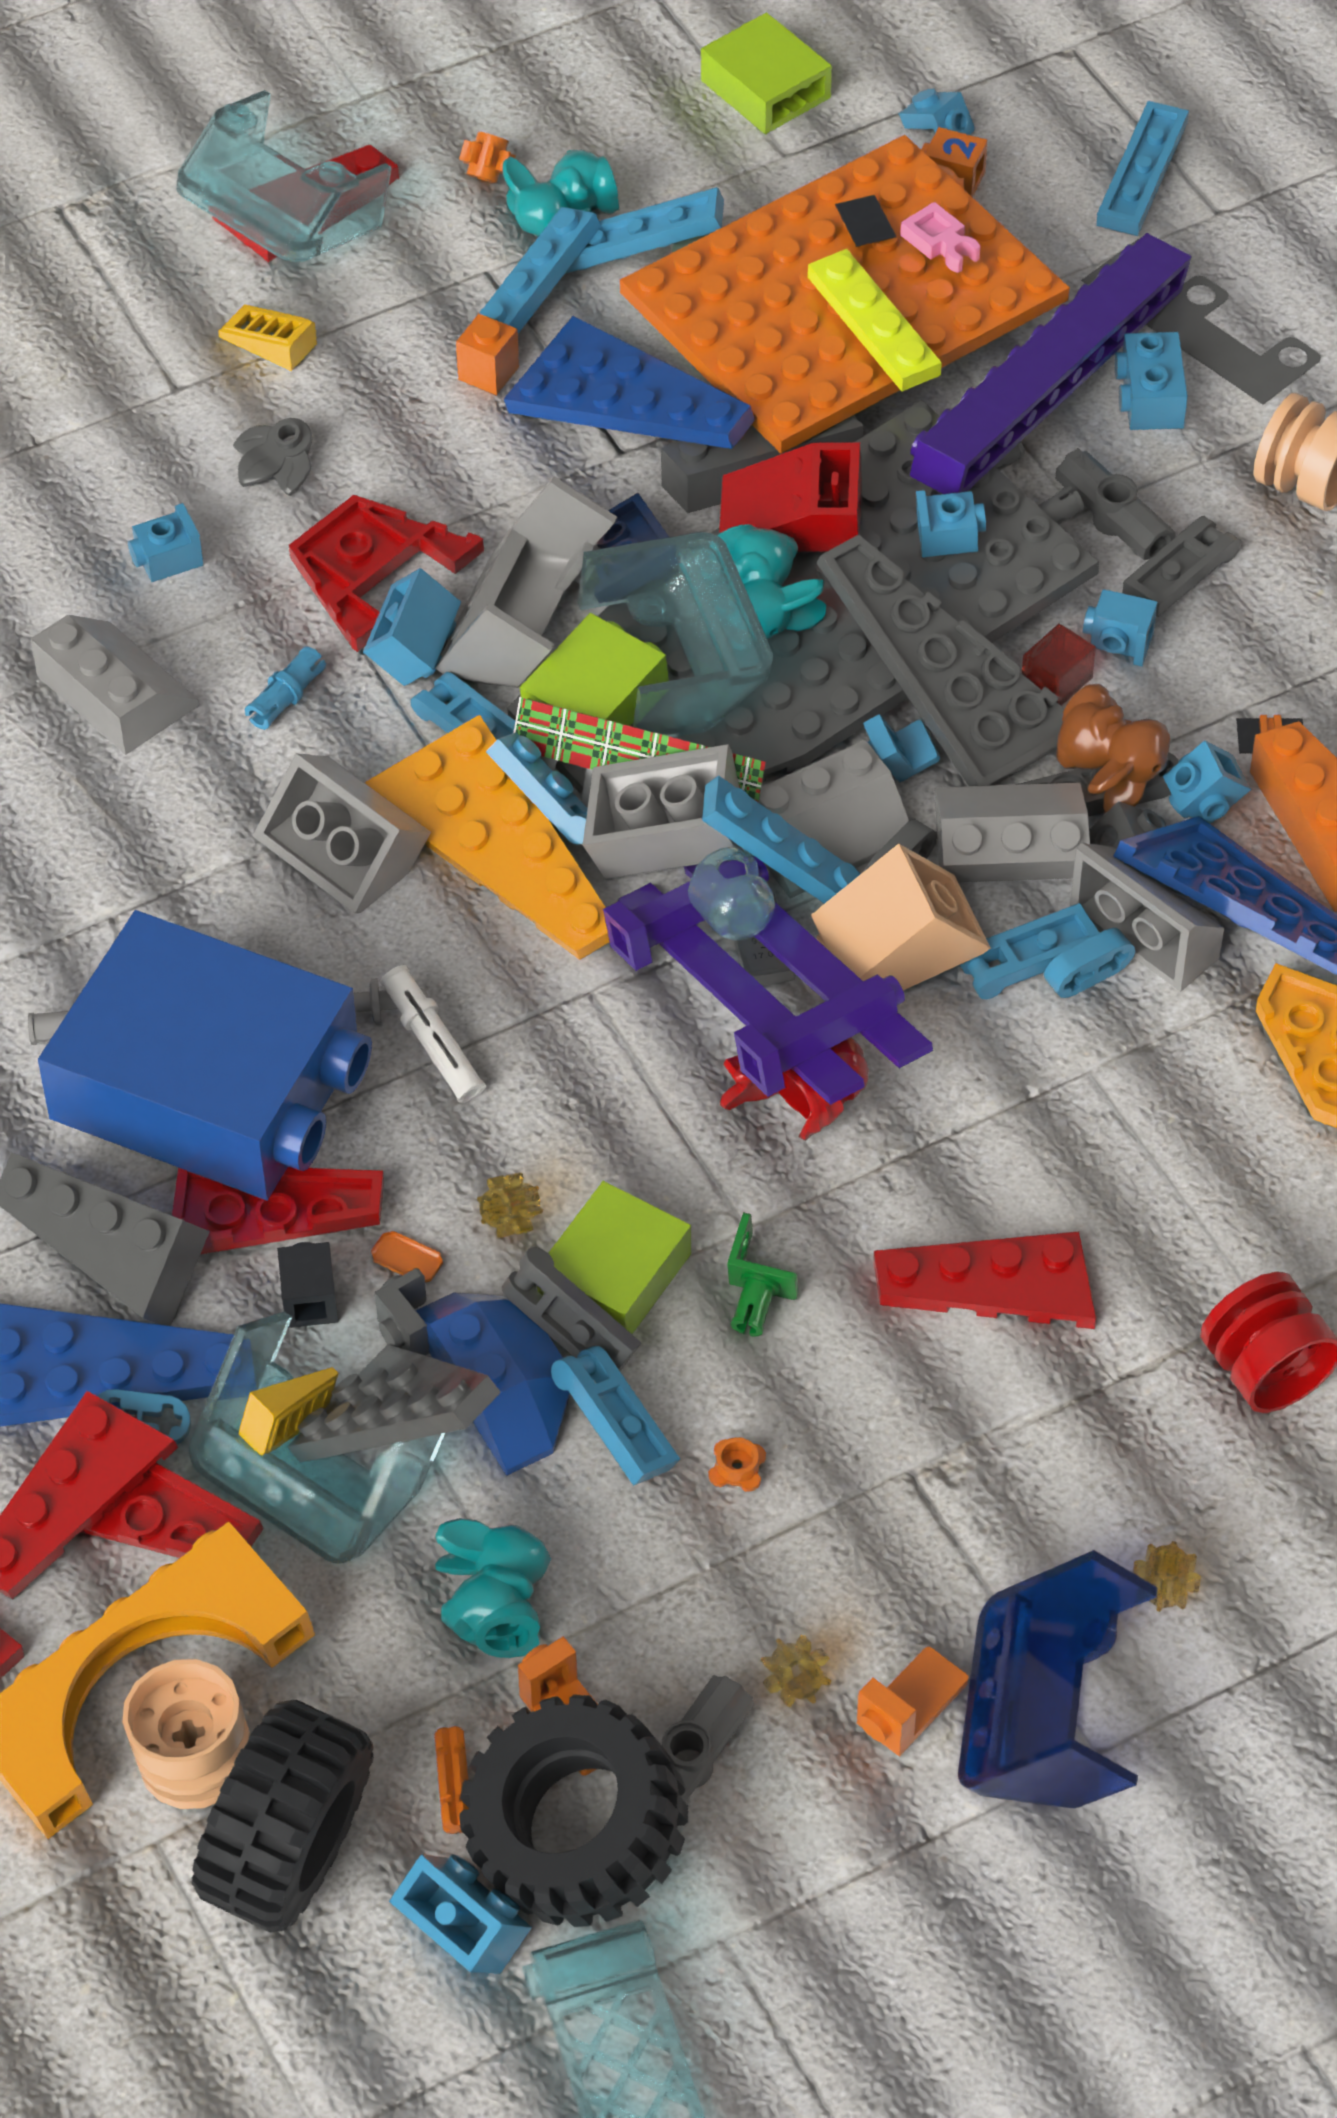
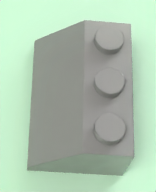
M66 615L31 638L37 676L125 755L199 706V700L109 621Z
M866 740L762 786L758 802L771 812L779 814L787 823L809 838L815 839L822 847L844 862L850 863L855 868L870 862L875 854L909 822L891 771ZM765 864L766 868L790 899L806 892Z
M728 744L593 767L583 847L605 879L741 857L742 847L702 821L705 785L719 775L736 788H739L733 753Z
M296 753L260 820L253 837L351 911L361 913L409 874L431 832L330 757Z
M1080 783L939 787L934 790L938 863L940 867L954 874L958 883L1072 879L1076 848L1082 843L1090 844L1088 812Z
M1082 843L1076 848L1070 906L1080 903L1099 932L1110 928L1121 930L1135 947L1134 958L1180 992L1220 958L1224 928L1219 925L1212 915L1207 912H1201L1182 898L1177 890L1114 858L1113 855L1116 851L1114 847Z

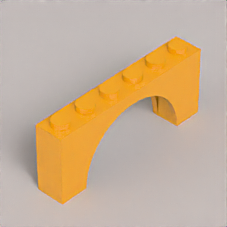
M227 1522L217 1531H209L202 1535L189 1552L173 1564H165L158 1568L145 1585L129 1597H122L114 1601L101 1618L85 1630H78L64 1639L57 1651L40 1664H32L18 1674L14 1683L0 1693V1781L47 1839L51 1838L93 1806L75 1769L73 1758L74 1730L79 1712L90 1690L98 1679L118 1660L143 1645L160 1639L181 1635H207L240 1644L254 1652L273 1668L315 1636L307 1610L230 1522Z

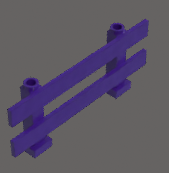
M742 854L740 858H735L731 861L721 860L684 866L685 874L692 879L691 881L665 894L660 892L652 883H649L619 898L618 902L603 909L611 948L635 971L653 963L650 948L659 944L746 1025L734 1032L740 1070L767 1097L785 1088L783 1072L789 1069L794 1070L830 1105L864 1088V1079L830 1049L858 1033H861L899 1069L933 1051L932 1042L898 1013L897 1006L905 1001V995L898 980L892 975L881 978L877 974L862 981L762 891V884L769 881V874L764 862L755 856L747 858ZM726 910L825 1002L795 1016L700 929L697 924Z

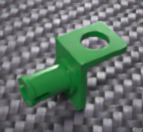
M743 1212L727 1262L729 1284L743 1288L730 1326L735 1331L745 1335L748 1324L751 1326L750 1336H761L764 1331L763 1326L772 1297L778 1296L790 1300L797 1299L799 1293L798 1276L793 1272L745 1261L753 1228L751 1214Z

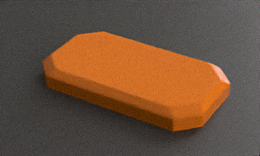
M395 1231L383 1233L371 1249L372 1258L375 1263L401 1275H405L418 1268L425 1276V1283L432 1281L443 1265L440 1252Z

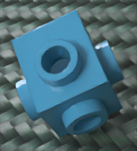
M1206 740L1193 751L1184 755L1172 769L1163 775L1171 792L1169 801L1176 812L1184 818L1200 816L1209 824L1223 817L1230 807L1251 791L1234 755Z

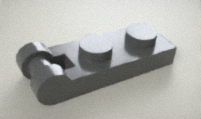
M1200 516L1123 581L1122 594L1158 601L1156 616L1159 617L1222 562H1230L1238 553L1241 540L1230 532L1221 533L1216 529V524L1205 516Z
M538 1247L528 1248L519 1261L520 1270L512 1272L502 1285V1291L506 1298L572 1356L577 1358L582 1350L592 1346H600L608 1353L621 1372L639 1348L641 1342L554 1267L552 1257L546 1251ZM537 1286L545 1292L543 1296L537 1291Z

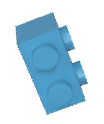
M1125 333L1123 352L1115 353V378L1123 379L1124 382L1123 385L1119 386L1120 412L1128 413L1130 430L1184 429L1188 396L1179 333Z
M422 568L417 569L391 585L363 653L403 686L420 677L427 678L436 671L435 667L442 658L440 653L445 641L456 628L454 619L461 601Z
M451 1854L449 1858L420 1855L389 1902L469 1972L501 1974L532 1929L526 1921L517 1915L520 1906L505 1893H501L497 1889L489 1891L477 1880L480 1874L479 1871L462 1857Z

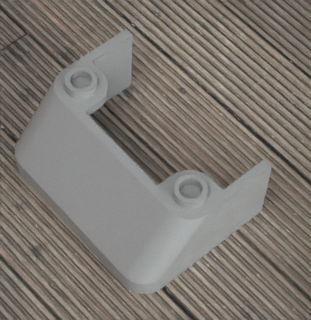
M554 476L494 549L456 622L455 630L447 639L440 653L442 658L435 669L442 674L451 672L461 680L518 687L523 681H526L545 661L544 658L554 645L542 637L564 591L573 581L581 584L595 562L589 555L595 544L614 524L617 516Z

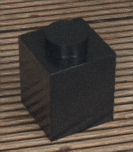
M300 1242L293 1246L277 1248L286 1328L338 1323L329 1242Z

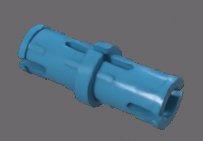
M303 647L299 654L282 671H275L268 679V686L245 707L246 716H250L254 711L256 712L249 721L259 729H268L290 703L296 705L303 697V690L326 668L325 660H320L315 665L316 661L322 657L321 654L311 647Z

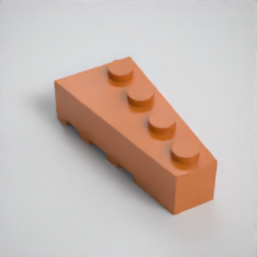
M1299 721L1256 734L1250 773L1333 911L1337 912V757Z

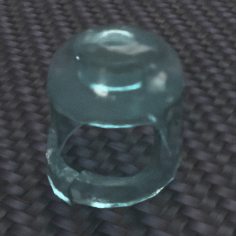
M737 847L720 848L707 855L697 865L688 889L691 904L719 936L733 941L746 940L756 936L766 928L773 917L775 909L773 891L763 878L758 877V863L752 854L745 849ZM726 860H737L745 864L746 874L727 879L720 873L719 866Z

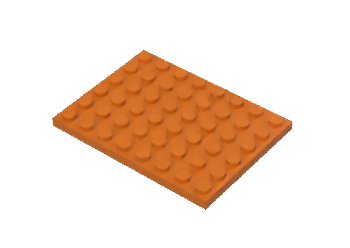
M905 134L620 279V293L716 389L751 406L755 419L752 425L780 454L900 391L809 280L808 264L848 249L942 362L941 368L1068 301L1070 289L1068 285ZM875 195L896 237L856 247L852 237L848 234V229L844 227V222L835 204ZM935 202L965 226L964 236L971 237L979 243V260L974 262L968 256L961 255L963 257L962 271L959 273L954 272L946 266L945 257L942 254L929 259L900 235L901 222Z

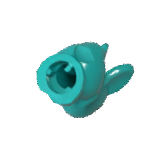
M582 149L569 150L554 166L549 181L544 183H538L529 169L517 159L510 156L503 162V177L510 188L506 195L508 208L515 215L516 221L522 230L539 237L561 207L592 212L598 208L607 214H612L620 208L615 178L609 162L604 156L597 157L592 152Z
M746 524L738 525L719 533L710 544L709 551L711 553L710 562L716 572L732 579L728 584V590L734 597L727 609V619L729 624L738 633L761 639H769L785 629L802 631L813 628L825 618L826 604L816 598L824 590V580L810 579L784 587L781 586L791 571L793 558L799 549L794 538L775 530L758 529L753 525Z
M465 1518L442 1523L436 1532L435 1538L437 1543L450 1554L440 1557L435 1564V1569L452 1575H473L466 1579L457 1588L451 1599L441 1607L442 1622L460 1638L476 1645L487 1655L500 1658H514L527 1655L540 1643V1619L538 1613L527 1599L533 1594V1584L542 1579L551 1561L544 1543L517 1525L490 1528L478 1520Z

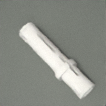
M400 965L391 969L381 978L380 983L402 1014L400 1022L406 1030L414 1032L432 1062L455 1093L458 1102L466 1103L476 1098L484 1091L486 1084L480 1079L459 1044L438 1016V1005L433 998H426L406 965ZM409 1000H411V1001L414 1003V1005L416 1006V1008L418 1009V1011L420 1012L422 1018H423L424 1021L428 1024V1026L425 1025V1023L423 1022V1020H422L421 1017L419 1016L417 1010L415 1009V1007L411 1004V1002H410ZM437 1041L440 1042V1044L442 1045V1047L444 1048V1050L446 1051V1053L448 1054L456 1068L453 1067V1065L451 1064V1062L449 1061V1059L447 1058V1056L445 1055Z

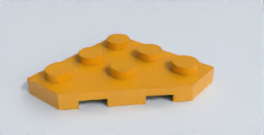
M1275 963L1257 999L1255 1011L1312 1118L1337 1128V985Z

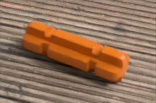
M458 1726L441 1727L436 1730L434 1738L442 1828L448 1834L462 1833L459 1814L462 1810L469 1809L460 1799L462 1784L465 1780H469L465 1736L463 1729Z

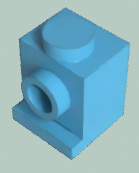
M925 490L916 491L917 525L922 557L978 552V532L986 531L984 504H974L972 491L926 496Z
M183 503L175 505L174 513L132 526L134 539L128 541L131 558L136 567H144L151 582L204 566L200 534Z
M1103 589L1097 607L1089 606L1084 619L1082 632L1091 635L1090 647L1109 653L1134 657L1133 665L1143 666L1154 634L1158 601Z

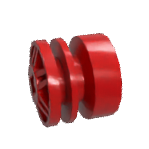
M1276 1271L1262 1274L1243 1283L1226 1295L1210 1311L1202 1324L1200 1338L1210 1352L1214 1354L1223 1370L1231 1371L1230 1379L1254 1412L1269 1413L1284 1409L1300 1401L1317 1389L1337 1367L1336 1335L1320 1314L1312 1313V1304L1305 1294L1301 1293L1300 1288L1289 1273Z

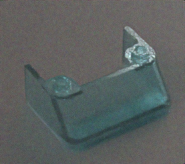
M263 90L217 109L178 170L176 191L180 196L279 258L287 261L302 262L382 228L392 167L384 163L357 176L346 170L342 164L332 161L323 162L321 165L308 170L304 169L264 144L271 93Z
M697 532L583 553L578 597L580 610L626 602L631 616L643 625L655 627L673 624L695 676L638 687L633 727L670 737L708 731L769 678L773 662L772 650L729 549L720 537L712 533Z
M281 1312L239 1325L189 1444V1457L193 1467L201 1476L327 1561L342 1564L360 1557L419 1493L445 1433L392 1444L390 1450L381 1453L376 1458L371 1471L345 1454L300 1463L287 1447L299 1434L274 1451L260 1455L238 1433L250 1392L294 1379L287 1370L274 1362L292 1316L286 1312Z

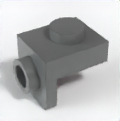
M418 1268L405 1275L394 1276L386 1281L381 1289L375 1291L379 1329L386 1343L426 1356L429 1354L427 1324L415 1311L416 1308L423 1305L427 1300L425 1276Z

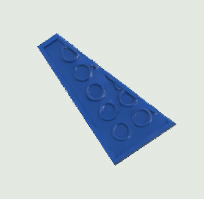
M574 316L569 319L504 398L508 413L728 449L734 448L755 421L750 405Z
M1200 816L1120 840L1113 855L1114 858L1230 918L1235 924L1249 928L1337 975V915Z
M0 1303V1427L69 1417L87 1391L97 1396L106 1390L118 1389L168 1395L181 1401L252 1391L245 1336ZM111 1402L112 1405L121 1409L119 1402Z

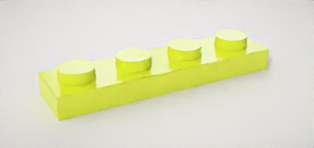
M848 249L808 264L809 280L901 392L941 376L942 362Z

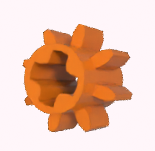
M478 132L476 140L473 142L464 140L459 160L469 164L466 175L483 181L497 183L499 175L503 173L504 160L510 156L516 158V155L506 151L509 141L484 132Z

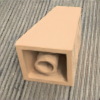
M897 844L811 914L819 932L816 939L862 981L877 974L881 978L892 975L898 980L903 991L974 959L991 948L955 875L900 844Z

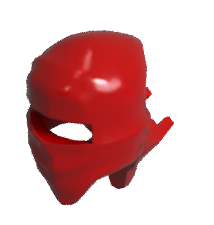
M850 1037L831 1047L830 1049L864 1079L866 1087L869 1080V1069L863 1050L857 1041ZM738 1055L725 1060L723 1065L734 1078L736 1084L722 1095L720 1105L723 1108L731 1110L745 1102L759 1101L771 1097H767L741 1072ZM789 1069L783 1072L785 1088L775 1094L779 1093L790 1107L806 1119L798 1136L806 1141L812 1135L820 1132L822 1127L829 1126L844 1111L843 1104L847 1100H854L865 1087L830 1105L794 1070Z

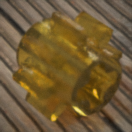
M521 1172L509 1174L505 1177L501 1175L487 1179V1185L490 1190L485 1192L483 1196L477 1197V1201L480 1203L481 1223L497 1228L496 1232L499 1238L514 1235L515 1233L520 1235L533 1231V1224L530 1220L537 1214L543 1213V1209L540 1207L539 1187L523 1182L524 1178Z
M1172 1541L1170 1545H1162L1157 1548L1151 1543L1148 1544L1146 1561H1134L1132 1577L1140 1580L1137 1586L1136 1597L1138 1599L1146 1597L1152 1604L1156 1605V1610L1159 1612L1163 1608L1175 1605L1181 1609L1186 1608L1187 1591L1191 1593L1199 1592L1201 1575L1193 1572L1197 1561L1196 1554L1187 1555L1182 1549L1177 1547L1176 1541Z
M802 1634L797 1639V1643H785L780 1638L776 1639L778 1648L775 1649L771 1657L761 1658L763 1665L772 1673L771 1676L762 1682L769 1693H776L781 1690V1700L787 1707H791L796 1698H807L812 1704L816 1703L815 1693H817L821 1685L831 1684V1679L820 1668L829 1661V1656L822 1648L811 1652V1642ZM799 1664L801 1673L794 1677L791 1668Z

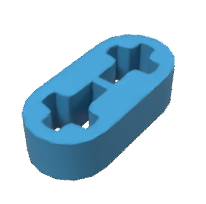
M1118 928L1104 930L1057 955L1046 967L1044 978L1061 998L1072 997L1123 970L1134 957L1135 947Z
M118 1389L106 1390L97 1395L110 1404L111 1402H119L122 1411L137 1415V1419L144 1422V1416L161 1417L164 1413V1408H171L175 1418L182 1420L181 1426H173L170 1434L167 1436L174 1439L178 1445L189 1435L191 1416L186 1405L178 1398ZM144 1422L145 1424L160 1431L159 1425L155 1423Z

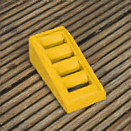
M245 304L218 331L220 338L290 371L317 345L315 322L303 317ZM247 321H249L250 323L246 326V328L242 329L241 327ZM258 327L262 328L259 332H255Z
M331 1367L250 1392L238 1434L259 1455H265L274 1451L301 1432L298 1426L304 1418L319 1408L325 1409L331 1401L332 1391L339 1373Z

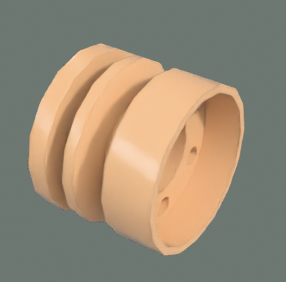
M1291 393L1276 409L1265 429L1254 462V478L1256 482L1266 486L1274 484L1276 490L1282 493L1289 492L1297 484L1296 494L1299 500L1324 511H1331L1337 505V411H1334L1325 420L1326 410L1324 404L1320 402H1311L1309 404L1307 397L1298 393Z
M198 1659L172 1660L150 1669L137 1680L124 1701L122 1723L146 1789L160 1802L179 1809H200L214 1805L219 1797V1791L225 1778L229 1776L235 1759L241 1749H244L250 1736L243 1708L232 1679L218 1666Z

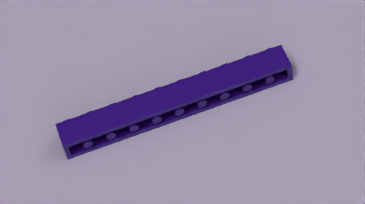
M1149 233L1142 236L1133 246L1131 244L1126 245L1119 258L1112 265H1104L1097 278L1090 285H1082L1075 298L1068 305H1060L1052 319L1045 325H1038L1025 344L1022 346L1016 345L1003 364L999 367L993 366L981 384L976 388L970 387L964 393L960 403L952 410L949 408L944 410L937 423L928 432L923 430L918 434L910 451L914 459L909 476L942 494L967 492L1123 346L1125 333H1137L1182 291L1192 256Z

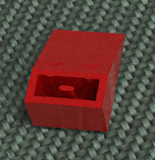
M860 442L811 443L723 475L719 533L729 528L746 524L753 525L758 529H771L794 538L799 548L798 551H829L860 535L862 491Z

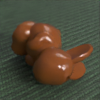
M1090 684L1079 690L1064 709L1057 741V761L1065 769H1074L1076 767L1088 770L1100 769L1090 782L1088 791L1092 794L1106 791L1104 794L1105 813L1118 801L1135 807L1144 795L1147 782L1162 772L1167 765L1171 742L1170 734L1166 725L1157 720L1142 719L1132 722L1123 719L1122 707L1117 705L1116 700L1110 696L1108 690L1101 684Z

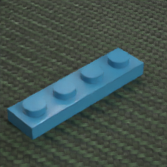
M1147 101L1097 212L1096 226L1135 236L1139 235L1187 126L1189 110Z
M716 187L600 220L601 227L566 273L585 270L591 266L616 259H624L658 247H667L673 243L697 236H706L722 228L724 198L720 190Z
M561 207L479 314L517 328L519 334L601 227L596 214Z
M719 775L705 785L702 821L824 904L861 874L853 865L844 862L829 852L818 841L809 838L787 823L779 814L771 812L749 797L744 790L736 788Z

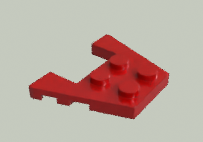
M352 495L289 544L290 559L352 649L356 652H359L366 646L380 613L362 600L361 597L417 552H424L454 574L458 573L484 552L483 538L476 534L468 532L466 537L448 532V525L433 520L426 525L408 519L407 512L357 495Z

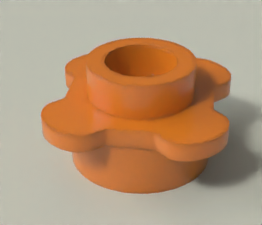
M740 1437L724 1439L715 1444L714 1454L716 1462L715 1466L708 1473L710 1482L717 1487L729 1484L740 1486L746 1492L756 1490L761 1484V1477L758 1474L759 1467L766 1460L764 1448ZM734 1463H740L742 1464V1467L736 1469L732 1465Z

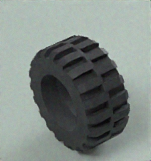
M572 1695L569 1704L566 1705L558 1696L543 1699L540 1701L541 1709L531 1712L525 1706L513 1713L511 1717L515 1722L504 1731L497 1726L486 1737L491 1742L489 1748L484 1754L476 1751L468 1766L475 1775L472 1781L465 1780L463 1782L460 1799L469 1808L462 1810L459 1814L461 1832L468 1838L465 1847L472 1861L482 1870L481 1873L501 1893H505L518 1904L520 1910L527 1915L534 1913L542 1922L557 1926L563 1923L564 1918L573 1927L591 1926L593 1916L598 1914L608 1922L623 1915L621 1906L632 1901L636 1907L641 1905L651 1897L645 1891L655 1879L663 1884L672 1871L666 1862L670 1854L680 1855L685 1841L683 1835L677 1830V1826H685L688 1823V1805L680 1797L683 1796L686 1788L681 1774L673 1766L674 1760L636 1716L633 1714L627 1715L620 1705L606 1699L600 1701L597 1705L591 1696ZM586 1769H602L613 1772L617 1779V1799L609 1821L598 1835L583 1846L562 1853L540 1852L533 1847L532 1821L534 1813L544 1794L556 1782L569 1774Z
M299 1700L281 1701L275 1704L274 1709H270L264 1715L261 1724L255 1727L244 1749H241L229 1776L225 1778L219 1791L220 1794L215 1806L212 1807L208 1816V1823L204 1833L201 1835L197 1847L199 1851L192 1867L194 1874L191 1881L199 1898L270 1933L285 1931L288 1927H291L297 1921L299 1914L304 1913L314 1893L318 1892L327 1871L332 1867L338 1855V1850L349 1832L354 1814L359 1808L364 1787L369 1779V1768L373 1763L374 1757L372 1752L374 1749L373 1743L363 1730Z

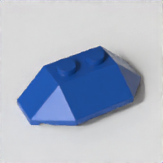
M454 1292L415 1310L427 1324L429 1353L432 1358L486 1374L500 1390L501 1393L473 1423L506 1476L553 1454L570 1392L559 1389L552 1379L551 1367L555 1361L563 1357L549 1335L509 1301L506 1296Z

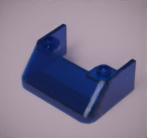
M1092 1550L1005 1588L989 1598L980 1612L977 1623L958 1766V1779L963 1787L982 1797L1076 1809L1137 1785V1774L1076 1741L1075 1733L1083 1664L1108 1653L1114 1646L1117 1638L1118 1613L1156 1598L1158 1587L1097 1551Z

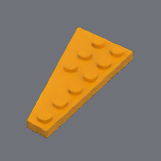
M480 714L364 782L431 832L425 842L428 848L475 883L485 886L497 895L502 903L512 910L516 909L532 921L537 929L579 960L610 942L603 909L606 907L548 818L486 753L496 739Z

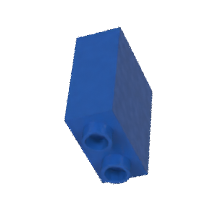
M134 910L40 1054L38 1065L50 1120L268 1201L288 1166L305 1171L315 1160L326 1131V1115L321 1111L334 1089L346 1094H351L357 1089L369 1065L372 1040L369 1036L357 1032L352 987Z

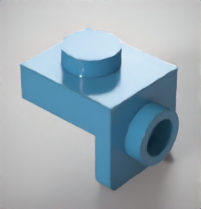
M935 89L921 91L912 98L913 103L899 113L905 129H934L936 133L938 127L968 135L975 130L961 92H936Z
M880 714L863 723L870 738L868 744L899 783L940 760V755L921 720H917L897 732L891 728Z

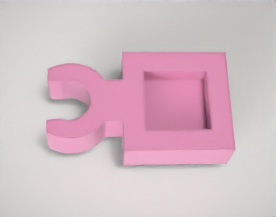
M935 202L901 222L900 235L929 259L942 254L945 257L946 266L954 272L959 273L962 271L963 257L961 255L968 256L974 262H977L980 257L979 243L971 237L964 236L965 226Z

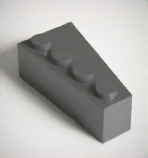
M851 416L784 453L811 443L855 442L863 437L864 426L854 416ZM753 425L748 428L733 449L676 440L661 448V486L688 514L721 504L723 475L778 456L780 453Z
M11 1152L0 1178L1 1208L140 1317L160 1325L171 1326L210 1231Z

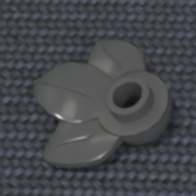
M286 418L273 426L258 425L245 430L233 444L238 452L244 454L238 465L240 485L246 487L275 477L280 488L288 496L295 493L305 482L311 470V463L307 454L310 451L313 437L309 426L300 419ZM294 435L292 439L283 441L285 438Z

